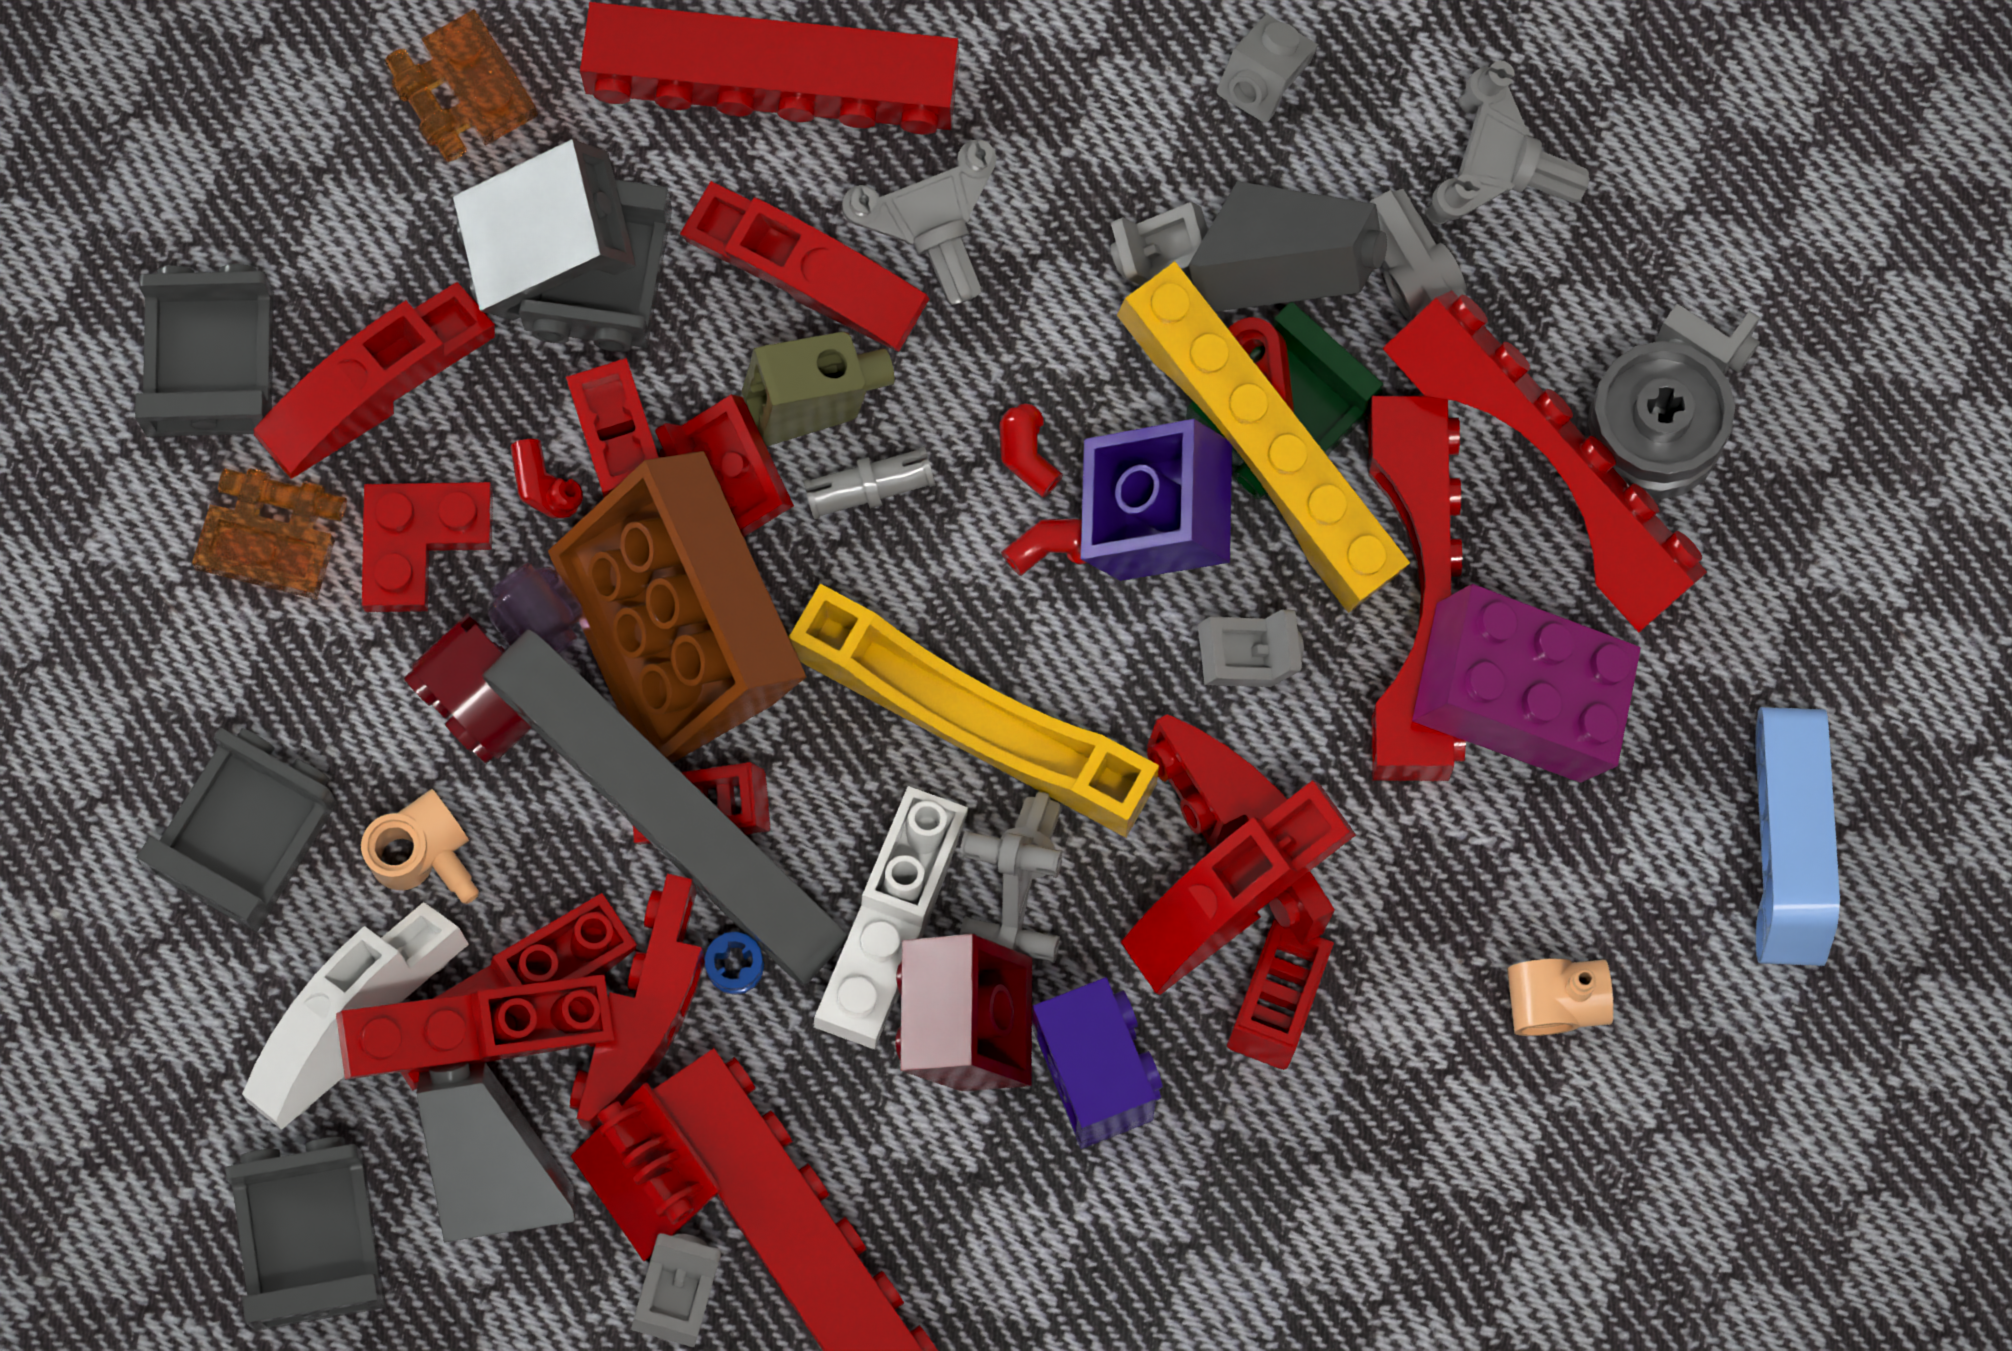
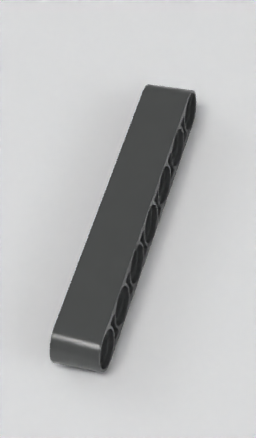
M527 629L482 675L485 682L503 701L687 878L693 879L694 885L745 934L755 940L758 946L796 982L805 987L846 943L847 934L823 909L548 643L532 630Z

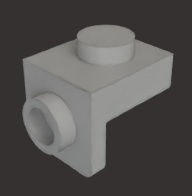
M1266 13L1234 48L1218 85L1217 94L1266 123L1275 114L1285 90L1311 63L1318 44L1298 33L1291 25L1280 22Z
M1191 201L1138 224L1124 217L1111 222L1116 241L1111 244V254L1120 274L1141 286L1174 261L1186 276L1191 275L1189 263L1208 232L1202 207Z
M1676 304L1663 322L1656 342L1667 341L1689 345L1711 358L1724 375L1729 368L1740 373L1760 344V341L1752 337L1760 317L1749 311L1732 336L1728 337L1684 307Z
M1281 609L1266 619L1208 617L1198 623L1204 685L1272 687L1298 673L1302 668L1301 660L1304 652L1302 635L1297 628L1294 610Z
M658 1234L631 1330L695 1347L721 1257V1251L709 1247L705 1241L692 1235L676 1234L670 1236Z

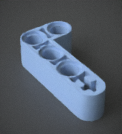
M1760 707L1756 722L1755 747L1763 895L1756 922L1757 961L1761 964L1825 966L1837 930L1840 905L1827 712L1825 709Z

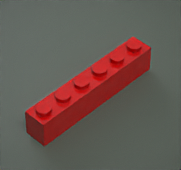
M589 2L580 74L585 94L593 95L599 101L610 104H625L630 99L655 101L660 107L671 110H686L691 105L716 107L721 113L731 116H748L753 111L777 113L779 117L792 122H809L814 117L839 119L842 124L853 128H871L876 123L900 125L907 132L926 135L935 133L937 129L951 130L959 69L958 38Z
M713 1048L653 1089L655 1095L722 1188L717 1197L823 1351H938L920 1325L909 1331L895 1311L904 1304L901 1296L883 1271L872 1277L863 1265L858 1255L867 1250L865 1244L846 1217L834 1223L821 1204V1201L830 1196L827 1189L808 1163L800 1169H797L784 1150L785 1147L793 1142L791 1137L772 1110L761 1116L747 1095L753 1092L756 1087L735 1057L724 1063Z

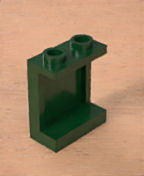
M1290 302L1274 318L1273 327L1281 333L1287 346L1294 414L1328 456L1368 415L1372 396H1381L1384 384L1299 307ZM1258 346L1251 351L1249 357L1254 363L1263 358L1265 346ZM1194 401L1187 406L1186 420L1196 419L1225 437ZM1232 446V467L1235 469L1233 472L1235 480L1252 497L1261 499L1265 496L1274 504L1262 484Z

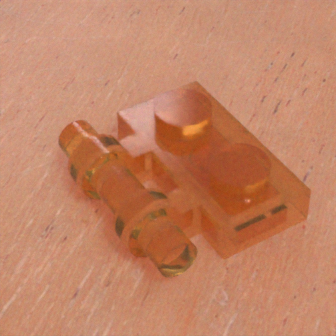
M475 9L421 39L424 49L431 58L428 62L422 65H415L405 49L393 51L385 59V64L394 77L391 82L392 87L401 101H409L421 120L419 130L430 146H437L446 162L460 158L467 151L466 146L458 135L465 130L473 127L486 146L538 116L536 106ZM443 83L447 84L459 103L450 109H442L431 91Z
M224 468L219 479L218 492L236 496L238 500L234 510L210 504L192 564L194 568L198 571L317 600L335 540L332 534L314 530L313 526L318 517L341 522L346 511L347 498L325 493L324 486L306 481L300 487L271 480L269 472L250 468L247 473H242ZM264 504L293 510L289 523L258 516L260 509Z

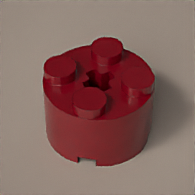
M467 613L411 665L413 670L404 677V680L428 706L432 705L445 719L451 714L453 715L444 723L445 726L470 752L473 751L487 764L494 757L499 760L532 728L482 678V675L506 650L496 642H492L486 636L487 631Z

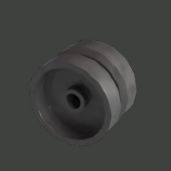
M1658 341L1635 346L1615 359L1599 382L1595 398L1589 409L1585 437L1593 436L1609 449L1616 460V465L1613 468L1629 486L1633 483L1641 486L1654 500L1684 495L1706 480L1719 460L1732 432L1735 403L1729 381L1711 358L1689 345Z

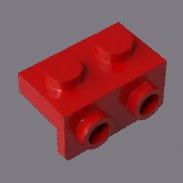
M731 394L682 426L664 423L655 429L662 446L659 452L660 458L704 451L743 537L794 506L743 397Z

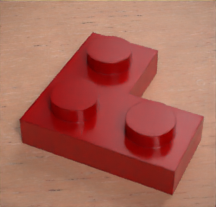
M490 482L364 484L362 607L365 612L428 611L429 551L492 550L493 488Z

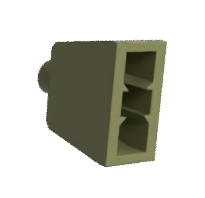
M837 332L754 348L741 392L767 447L852 421L858 417L866 391L893 385L895 376L890 355L885 348L857 355L850 334L847 332Z

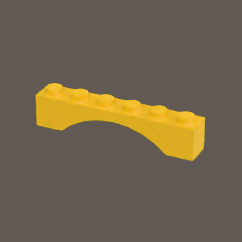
M1175 261L1124 299L1117 317L1152 362L1199 406L1239 453L1282 514L1310 565L1348 613L1397 577L1410 564L1406 556Z
M821 583L789 635L791 644L801 663L1032 788L1048 793L1049 797L1127 838L1157 785L1158 764L1104 735L1048 716L988 687L929 652L875 612Z

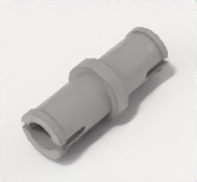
M925 446L919 447L918 450L872 463L869 457L857 460L858 467L812 480H803L814 519L868 503L871 509L881 506V499L936 485Z

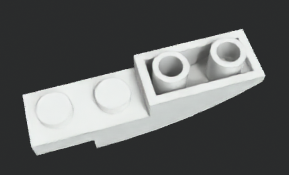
M910 786L907 787L862 894L861 907L814 1017V1028L875 1050L894 1003H897L900 996L896 974L898 965L902 961V940L922 939L966 819L968 807Z
M425 902L381 938L367 927L361 928L312 977L272 1032L254 1065L242 1093L246 1101L281 1130L297 1116L304 1113L311 1104L344 1077L336 1013L342 1010L401 1003L469 945L460 928Z

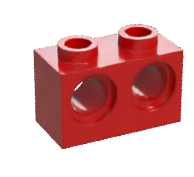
M627 358L566 377L604 498L644 460L659 458Z

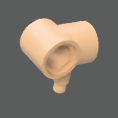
M430 789L398 813L386 814L375 819L366 828L361 841L362 855L375 878L385 887L393 890H409L417 887L425 881L433 867L448 889L454 892L462 903L468 904L479 895V890L471 881L472 876L454 853V851L466 844L469 839L433 789ZM397 839H406L414 843L413 853L406 862L400 865H388L382 862L383 851L390 842Z
M1540 959L1521 962L1507 968L1514 1033L1516 1035H1552L1572 1031L1579 1027L1612 1024L1613 992L1610 971L1606 960L1572 962L1567 959Z

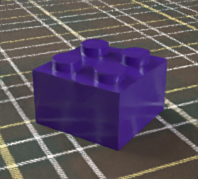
M1196 419L1084 439L1081 560L1119 581L1230 563L1232 445L1230 442Z
M1107 977L1033 1005V1032L1080 1149L1152 1122L1156 1101L1161 1099L1159 1089L1163 1088L1159 1072L1150 1052L1146 1051L1138 1054L1133 1040L1137 1039L1134 1028L1138 1027V1023L1125 991L1122 990L1113 994Z

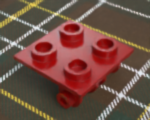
M645 1083L623 1105L617 1101L603 1109L597 1116L602 1125L570 1156L643 1261H647L652 1256L658 1234L675 1235L722 1190L648 1083Z

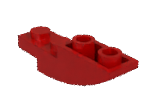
M710 181L680 232V235L687 243L788 292L796 302L897 352L902 348L930 299L927 294L818 229L756 197L751 201Z
M458 282L414 309L405 300L350 338L299 381L253 429L254 436L290 479H293L394 415L395 400L495 338V324L484 312L480 311L476 302Z
M1168 714L1156 720L1147 744L1148 759L1159 765V779L1164 782L1169 780L1181 799L1180 808L1187 825L1194 833H1202L1212 850L1251 818L1256 817L1262 820L1287 800L1280 790L1253 765L1207 733ZM1311 871L1269 902L1277 922L1286 930L1291 928L1301 945L1322 935L1335 911Z
M1312 780L1262 820L1256 817L1251 818L1200 860L1144 914L1124 937L1121 944L1154 992L1161 995L1261 918L1258 913L1261 908L1355 837L1356 833L1320 783Z
M667 873L663 891L653 889L646 908L644 927L653 929L647 953L636 952L628 980V989L636 991L635 998L609 992L608 1002L614 1040L587 1045L595 1047L589 1072L579 1070L574 1081L570 1108L578 1110L576 1119L582 1129L595 1132L602 1125L597 1116L603 1109L617 1101L623 1105L647 1081L665 1056L682 1026L695 996L705 965L702 947L684 943L697 894L693 879Z
M603 893L494 955L491 965L433 999L467 995L479 990L604 975L636 950L637 944ZM400 1072L412 1091L417 1089L420 1072L407 1074Z
M604 975L479 990L467 995L342 1010L336 1013L345 1080L399 1072L407 1074L428 1071L432 1067L468 1062L469 1064L490 1062L614 1040Z

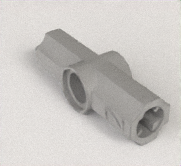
M1404 189L1397 191L1389 190L1369 202L1376 204L1380 231L1385 232L1387 236V251L1382 264L1385 269L1384 278L1386 286L1395 305L1407 320H1413L1432 300L1451 290L1458 297L1462 294L1466 295L1465 280L1455 258L1444 244L1439 243L1436 245Z

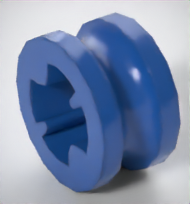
M739 932L724 933L715 938L707 948L704 958L706 972L712 984L721 992L731 995L744 994L755 988L761 980L764 971L762 952L756 941L747 934ZM730 948L743 949L742 954L745 960L751 956L753 958L751 968H741L738 979L726 978L725 968L722 967L719 970L716 968L718 959L729 957Z

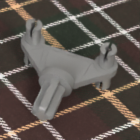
M1496 61L1490 67H1481L1469 76L1466 82V89L1460 93L1462 97H1459L1458 102L1462 110L1467 113L1477 114L1457 179H1447L1435 189L1432 200L1427 204L1429 208L1425 209L1426 217L1434 224L1440 225L1448 220L1459 219L1501 194H1505L1510 190L1520 193L1527 186L1571 203L1579 202L1587 190L1590 178L1586 168L1541 151V141L1530 136V132L1523 122L1508 87L1513 81L1510 78L1514 77L1515 73L1513 67L1506 61Z
M971 140L964 144L958 152L956 160L958 167L882 197H879L877 192L869 186H854L843 197L841 205L843 215L852 224L904 241L908 245H914L918 255L928 253L945 298L950 305L971 300L981 293V285L962 238L970 234L966 223L969 221L970 214L995 168L997 160L995 151L986 141Z
M1038 792L1035 797H1027L1015 828L1008 829L1002 834L1001 838L965 831L960 848V858L998 864V872L1003 873L1002 926L965 916L960 935L975 934L1032 958L1055 963L1059 951L1060 936L1022 930L1032 879L1044 877L1045 875L1057 878L1062 864L1063 851L1055 850V846L1051 842L1061 808L1058 802L1049 798L1048 793Z

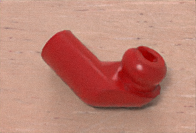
M1024 403L1010 408L1001 419L999 425L1001 460L1006 468L1042 498H1045L1058 485L1063 477V473L1037 452L1038 434L1040 427L1044 425V418L1037 407Z
M523 439L511 444L510 448L517 490L522 502L553 519L571 517L576 513L583 500L582 488L572 478L565 482L563 479L546 472L541 441L538 439Z
M1082 519L1041 520L1002 550L1001 554L1008 565L1019 576L1026 573L1049 553L1066 552L1070 561L1080 565L1087 562L1081 560Z

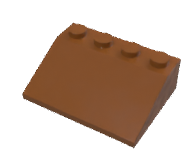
M704 451L644 460L548 550L619 713L671 763L676 762L773 706L806 678L798 655L791 644L772 602V598L765 587Z

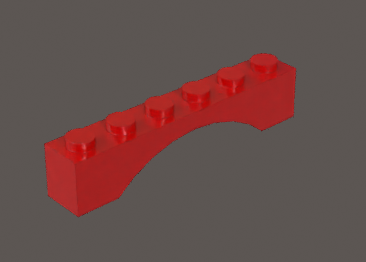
M1452 290L1436 297L1382 349L1424 396L1457 401L1491 414L1519 431L1549 459L1568 485L1584 518L1593 551L1596 586L1639 633L1707 573L1699 563L1702 560L1700 551L1686 535L1680 531L1672 533L1656 516L1659 512L1658 505L1647 491L1635 483L1629 486L1613 468L1616 465V460L1601 441L1593 436L1586 438L1570 421L1573 417V412L1568 404L1553 390L1546 389L1543 391L1527 372L1531 368L1523 354L1508 342L1500 344L1484 326L1488 322L1485 313L1472 299L1463 294L1458 297Z
M1372 396L1368 411V476L1389 499L1406 529L1417 563L1420 588L1418 631L1413 647L1396 679L1376 702L1371 719L1372 781H1449L1454 769V762H1464L1465 740L1412 721L1437 603L1451 596V577H1461L1462 573L1461 538H1450V516H1460L1461 480L1460 478H1449V455H1459L1460 421L1459 417H1448V399L1430 396Z

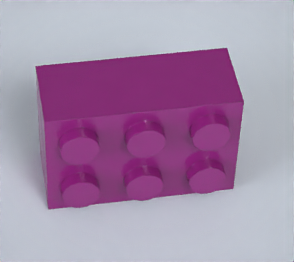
M1471 584L1437 603L1412 721L1582 783L1618 766L1641 647Z

